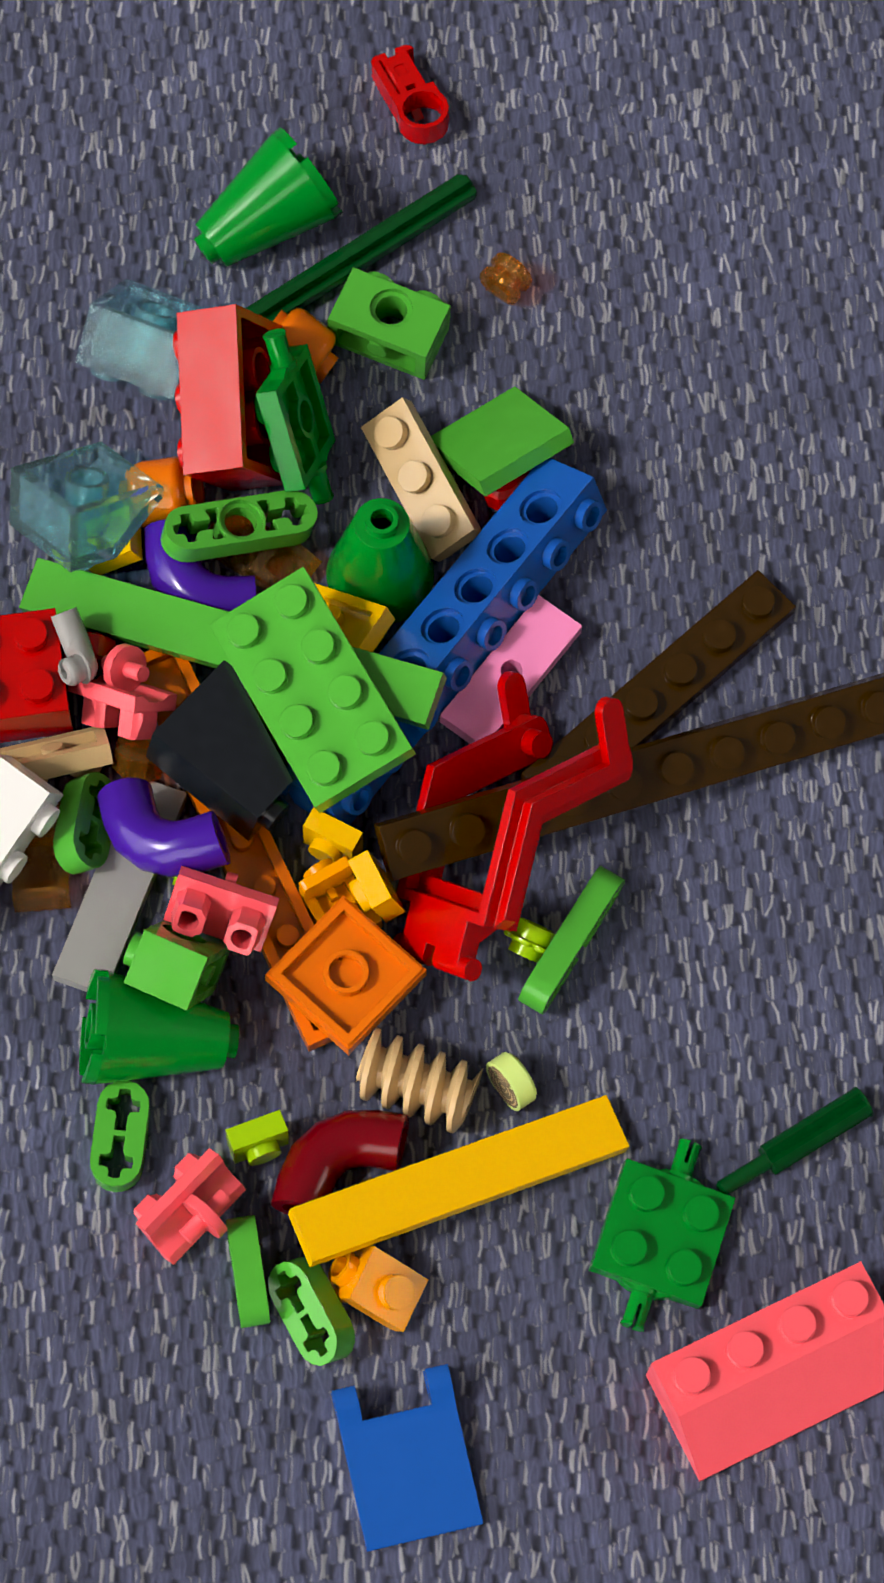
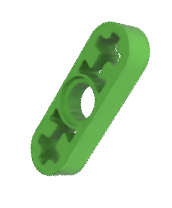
M283 490L181 506L168 514L161 533V545L171 558L180 562H195L299 545L310 537L317 520L318 511L314 501L307 494L298 490L288 492ZM290 510L293 517H301L299 525H292L289 518H281L283 511ZM234 515L243 516L252 523L254 532L248 536L234 535L227 529L225 520ZM213 521V529L207 530L209 522ZM272 522L269 531H266V523ZM186 526L190 534H197L195 542H188L184 534H177L179 527Z
M599 866L527 979L519 995V1002L542 1015L545 1014L579 959L576 956L581 947L584 946L586 948L618 898L625 879L603 866Z

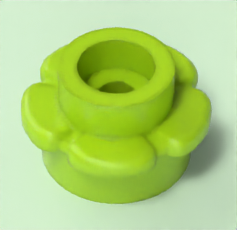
M520 917L517 932L504 930V935L512 939L508 949L538 963L556 934L523 917Z

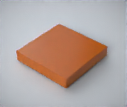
M343 895L265 974V981L349 1056L421 982L427 974V969Z

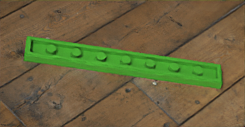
M37 558L19 606L23 612L55 608L56 614L77 607L87 632H98L115 640L212 668H217L223 660L231 665L209 627V624L227 614L228 611ZM353 647L396 721L429 730L447 679L445 674Z

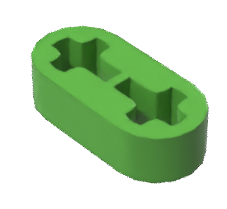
M91 772L71 779L66 783L63 790L59 809L60 814L53 838V850L59 865L66 872L73 875L101 867L106 862L109 854L111 840L103 826L97 795L105 785L111 783V780L100 772Z
M132 1081L113 1082L107 1085L101 1092L97 1103L90 1167L96 1183L103 1189L111 1192H124L134 1187L140 1180L144 1168L150 1122V1103L145 1090ZM121 1095L131 1096L133 1105L140 1107L139 1112L129 1113L126 1131L117 1130L116 1112L108 1109L110 1104H119ZM115 1141L124 1142L123 1152L125 1161L133 1163L132 1168L121 1170L119 1178L110 1177L108 1167L101 1165L102 1160L112 1159Z
M255 1215L225 1219L228 1228L227 1237L241 1328L270 1324Z
M299 1257L277 1264L269 1276V1293L300 1354L306 1361L318 1366L346 1358L353 1350L355 1331L348 1314L322 1267L319 1264L309 1267L306 1257ZM300 1279L301 1286L297 1289L296 1292L294 1285L297 1284V1282ZM327 1330L329 1338H327L326 1341L323 1343L321 1336H323Z

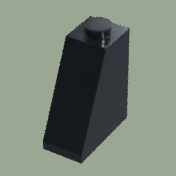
M223 660L153 732L146 758L211 811L213 810L218 817L249 841L262 826L270 831L284 817L290 807V804L285 799L293 779L234 668Z

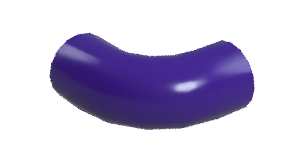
M165 520L152 522L145 527V560L151 584L156 591L228 612L256 596L255 575H218L206 569L201 561H177L171 558L161 545V533ZM180 526L177 533L184 534L188 542H195L197 534H190L186 526Z
M141 778L118 779L105 785L99 791L97 798L103 826L115 850L140 870L167 877H178L181 866L204 873L231 863L225 835L213 810L183 820L173 821L164 819L156 808L151 784Z

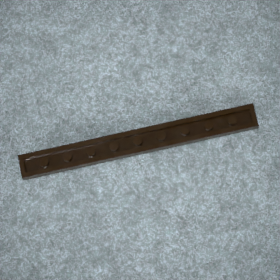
M884 673L631 747L633 770L628 781L543 823L540 837L883 734ZM530 778L375 823L374 827L387 878L392 881L493 851L508 789Z

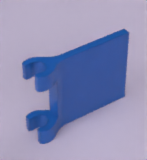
M448 1364L424 1369L423 1376L431 1405L362 1421L355 1385L333 1390L331 1393L367 1552L484 1524L459 1420Z

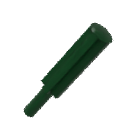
M853 1087L852 1090L762 1144L760 1149H758L760 1153L758 1157L717 1181L716 1187L718 1191L729 1195L768 1170L777 1175L865 1119L872 1117L873 1110L868 1099L859 1088Z

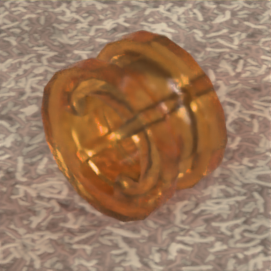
M498 252L491 259L492 267H485L480 272L479 278L487 291L506 304L514 305L521 298L520 291L529 289L533 280L529 271L520 261L511 255Z

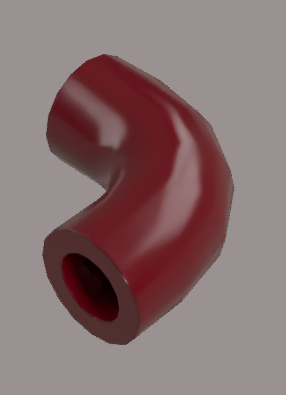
M346 1110L316 1122L292 1144L278 1174L271 1206L282 1213L288 1214L292 1207L333 1193L337 1180L345 1172L357 1167H372L388 1171L400 1169L407 1143L409 1116L382 1110Z

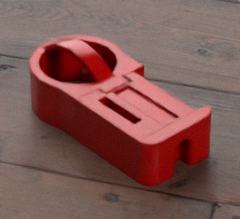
M402 45L395 48V55L389 58L386 53L374 56L371 60L372 78L396 119L400 133L407 140L417 144L434 143L443 138L449 127V105L446 97L439 92L433 81L429 83L424 81L414 64V48L411 45ZM422 107L431 108L438 111L441 115L434 122L427 124L414 123L406 117L411 112L415 122L424 119L420 109Z

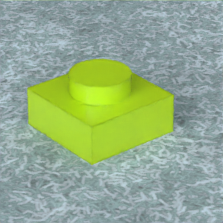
M280 1110L225 1129L227 1144L235 1164L244 1160H248L250 1166L269 1162L281 1155L280 1147L289 1144L288 1129Z

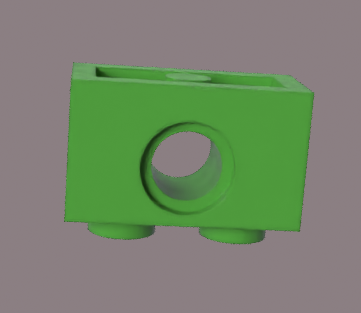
M353 267L328 317V327L336 333V346L425 380L449 330L451 305L444 303L437 295L424 290L416 292L395 284L391 278L382 273L374 271L367 273ZM392 316L402 321L397 324H386L380 320L384 317Z
M163 920L155 925H150L149 928L144 930L143 934L135 933L131 939L123 959V964L130 966L124 983L187 1011L213 994L230 950L227 949L222 939L201 933L191 938L173 932L172 923Z

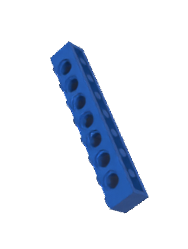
M552 458L534 467L381 650L380 655L440 671L447 677L429 730L397 721L412 747L417 744L426 732L435 726L439 715L457 693L466 688L475 671L489 654L501 645L505 635L520 616L533 606L538 594L556 572L565 567L570 555L587 534L599 525L607 508L593 476ZM288 763L286 768L293 779L288 793L295 804L310 813L314 806ZM403 763L323 812L350 825L358 815L368 808L372 797L390 775L399 770Z

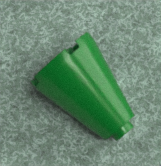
M279 127L271 133L195 224L200 234L193 240L212 265L220 259L228 267L334 220L343 213L337 206L339 202L310 159L308 157L304 158L300 153L297 155L294 153L292 148L297 143L283 128Z
M377 498L364 503L358 509L328 559L326 581L329 588L386 606L395 618L394 624L407 620L431 592L434 583V566L430 554L406 510L399 503L391 499Z
M103 969L93 970L85 999L96 1000V1003H90L87 1017H82L80 1034L79 1075L83 1076L82 1084L96 1085L217 1070L224 1067L226 1058L234 1059L236 1057L239 1044V1025L230 1024L229 1012L201 1002L186 1011L125 984L126 976Z

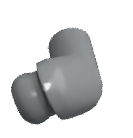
M75 607L51 616L66 658L59 661L58 673L62 681L69 686H76L80 682L88 684L94 679L98 671V663L90 638L79 611Z

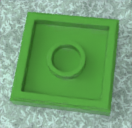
M515 386L431 436L446 465L484 496H488L574 443L569 427Z

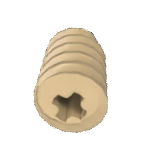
M376 1027L369 1039L356 1075V1082L360 1081V1098L368 1101L381 1089L382 1107L390 1109L400 1097H403L404 1115L412 1117L424 1105L425 1124L434 1125L440 1116L445 1113L446 1130L449 1133H455L468 1115L483 1073V1068L473 1080L467 1078V1061L462 1059L451 1072L446 1071V1053L442 1051L438 1053L430 1064L424 1062V1045L421 1043L408 1056L403 1055V1037L399 1035L395 1037L387 1048L382 1047V1029Z

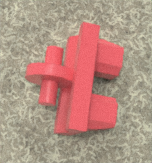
M123 643L115 646L109 654L103 656L101 659L103 674L91 680L88 684L80 682L76 686L68 685V691L84 696L82 724L103 729L118 728L117 736L129 740L151 739L157 727L158 712L175 711L177 694L142 683L148 679L150 674L144 652L137 646Z
M181 866L163 920L172 923L173 932L191 938L201 933L222 939L228 950L248 956L253 950L261 952L279 898L236 884L238 874L227 871L223 880Z
M210 1148L202 1156L188 1153L175 1166L173 1177L176 1182L162 1197L158 1194H148L134 1208V1214L138 1219L135 1224L159 1253L173 1265L206 1231L216 1238H221L227 1232L228 1228L220 1217L246 1191L242 1183L227 1168L220 1155Z

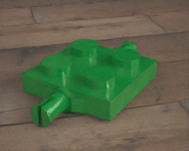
M273 329L266 332L263 336L271 360V372L256 392L254 400L255 413L258 421L261 424H265L271 443L269 448L270 462L273 470L276 473H280L285 492L305 490L308 486L314 503L324 504L331 501L334 497L326 473L328 452L336 441L308 344L289 347L285 329Z
M679 1139L671 1169H655L628 1158L623 1162L588 1271L617 1281L623 1288L631 1292L620 1324L629 1328L633 1324L638 1308L632 1330L644 1332L645 1330L644 1326L653 1300H672L695 1309H699L702 1306L735 1202V1197L705 1187L698 1180L692 1178L702 1146L694 1142L690 1146L685 1162L691 1142L688 1139Z

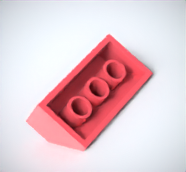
M861 1261L651 1363L646 1377L699 1482L884 1391V1303Z

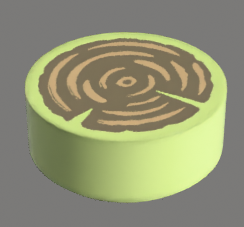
M503 1052L486 1064V1071L491 1083L512 1110L519 1111L536 1100L537 1091L535 1084L525 1066L516 1056Z

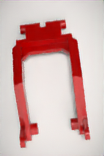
M506 671L498 680L497 690L504 728L428 764L416 811L463 798L534 763L538 759L545 758L550 753L553 740L548 725L543 717L530 713L526 683L520 673ZM605 696L596 704L595 720L599 739L598 745L508 789L484 892L442 879L445 865L399 880L396 892L398 897L411 902L404 931L397 934L393 940L419 963L434 966L438 970L468 981H475L482 972V964L476 959L479 943L497 929L517 932L543 823L628 781L631 777L633 758L628 741L624 709L619 699Z

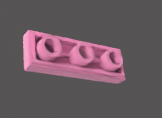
M538 595L533 606L522 614L505 635L501 645L490 653L472 675L466 688L459 691L440 714L439 722L469 744L504 728L497 690L500 676L506 671L520 673L525 679L529 698L581 634L582 625Z

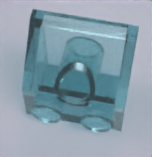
M125 279L90 303L75 363L91 368L90 372L100 379L106 381L122 380L138 386L139 391L147 397L157 400H167L169 398L173 400L175 399L176 387L179 384V362L173 349V335L177 330V313L205 308Z
M101 441L11 467L9 524L69 572L85 571L92 568L93 565L118 557L163 498L164 487Z

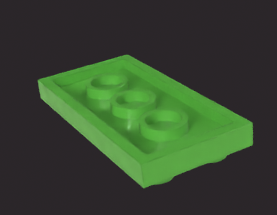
M304 567L209 624L211 631L313 806L319 813L416 755V752Z

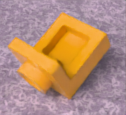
M344 856L335 862L331 858L321 860L303 874L304 879L299 882V894L314 924L344 895L377 926L382 928L380 916L373 909L364 912L350 889L349 882L356 878L348 863V860H350L348 856Z
M368 1246L335 1258L328 1273V1279L341 1303H348L385 1327L398 1332H404L428 1282L427 1278L375 1246Z

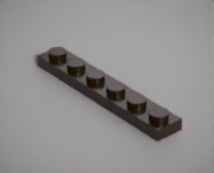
M759 570L753 573L611 696L612 698L619 699L623 705L630 748L646 743L794 614L796 606ZM595 711L557 742L545 758L538 759L522 773L521 780L534 777L598 745L599 739Z

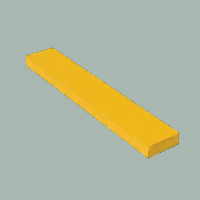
M607 1095L292 1207L288 1212V1216L308 1265L313 1267L626 1152L630 1146Z

